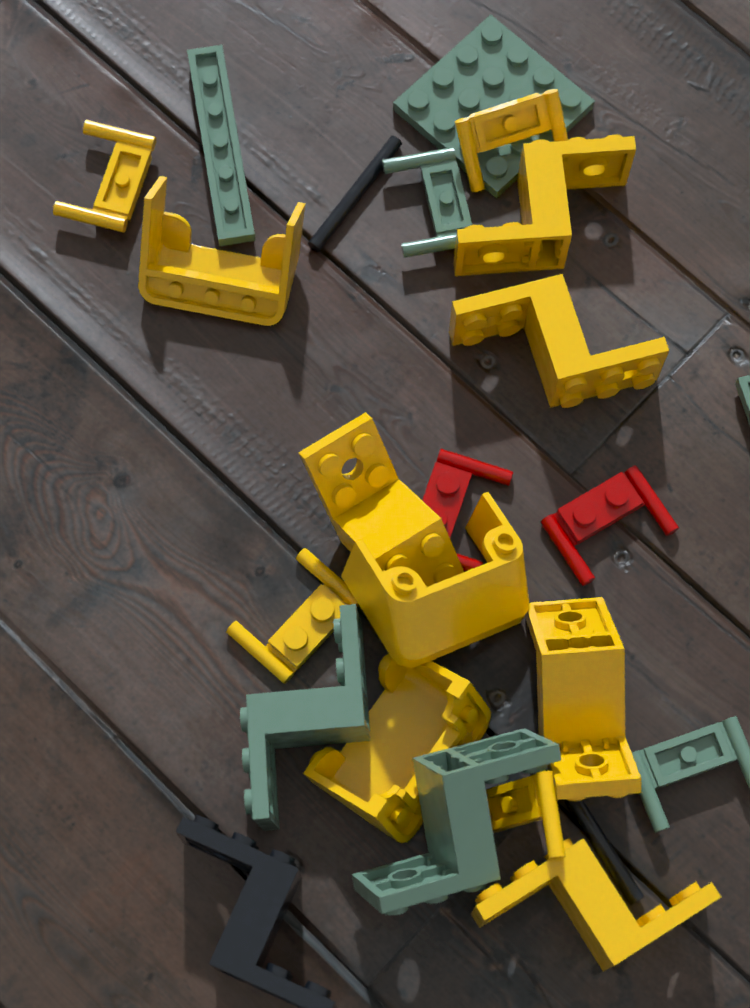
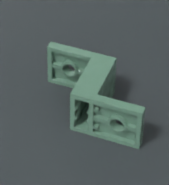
M356 604L340 605V618L333 619L335 643H338L339 653L343 652V658H336L338 683H341V686L246 694L247 707L240 708L242 732H247L249 748L242 749L244 773H249L251 780V789H245L244 791L245 811L247 815L251 814L252 821H255L263 831L280 829L275 749L371 741L363 628Z
M523 728L412 758L428 853L352 874L354 890L381 914L399 915L408 911L409 906L422 902L428 904L440 903L447 900L449 894L459 891L477 892L485 889L487 883L500 880L485 783H502L509 780L510 774L521 771L524 773H538L548 768L547 764L561 761L559 744Z

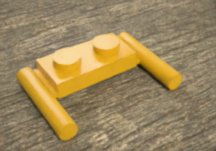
M558 89L547 90L543 94L535 93L470 114L468 118H460L455 121L471 192H479L485 189L477 153L549 130L552 131L554 141L568 140Z
M86 120L83 126V134L117 143L113 149L93 209L56 201L53 207V215L124 233L128 221L131 220L152 160L151 153L156 146V137Z
M306 548L299 552L295 560L320 580L323 585L321 584L268 640V644L266 646L263 645L237 621L233 622L226 631L229 636L283 684H286L293 677L294 673L334 632L333 619L340 618V605L356 604L357 607L359 606L346 583Z
M552 771L538 772L535 775L486 789L493 833L543 819L548 858L566 857Z

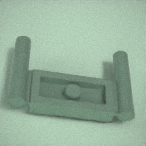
M454 147L382 160L384 174L421 168V178L436 236L401 243L403 257L407 258L455 249L457 229H464L472 225Z
M737 716L642 750L631 752L641 776V793L639 795L655 833L670 828L655 789L671 785L737 760L750 790V747Z

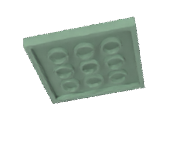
M489 15L393 102V110L438 149L454 147L457 164L466 172L455 126L456 120L468 118L470 114L535 93L543 94L547 90L558 89L565 127L568 132L593 109L595 100L495 17ZM549 130L477 153L485 190L497 199L517 180L523 144L541 139L554 142L552 131Z

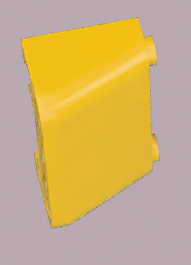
M388 653L381 659L378 666L379 681L385 690L369 711L371 741L346 743L340 752L332 747H325L311 757L309 765L303 774L316 786L397 842L405 843L417 833L423 824L412 758L480 740L489 726L491 711L469 680L433 661L414 668L403 667L397 664Z

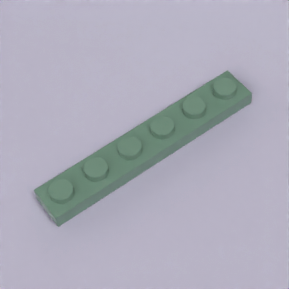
M217 45L187 50L219 246L256 241L223 46Z

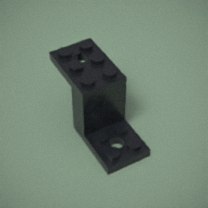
M196 815L194 821L182 817L176 833L184 844L250 873L209 964L226 975L298 1008H336L335 1001L330 1000L332 993L329 989L307 980L305 987L291 982L293 978L291 972L269 962L266 968L262 969L302 879L299 868L294 863L295 859L275 849H272L270 855L263 853L256 846V841L237 832L233 833L232 838L225 836L218 829V824L202 816Z

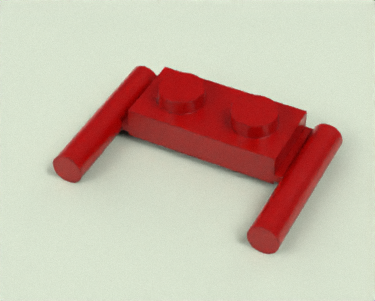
M441 448L422 501L442 519L451 539L472 475L509 486L514 471ZM456 553L464 572L481 566L484 563Z
M636 465L630 467L624 473H618L558 508L556 513L550 514L540 521L582 586L592 582L595 576L575 546L645 505L666 536H670L679 529V526Z

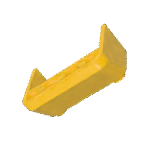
M159 176L144 198L138 289L141 296L151 304L264 326L278 323L285 313L296 271L306 203H297L287 223L286 234L270 236L263 245L261 257H255L191 244L192 230L188 221L178 214L164 212L167 177Z
M489 492L481 495L465 527L487 563L426 587L421 577L414 570L407 567L398 566L382 572L364 541L361 539L354 543L341 577L389 655L397 664L407 668L418 667L519 624L528 612L530 602L523 545Z

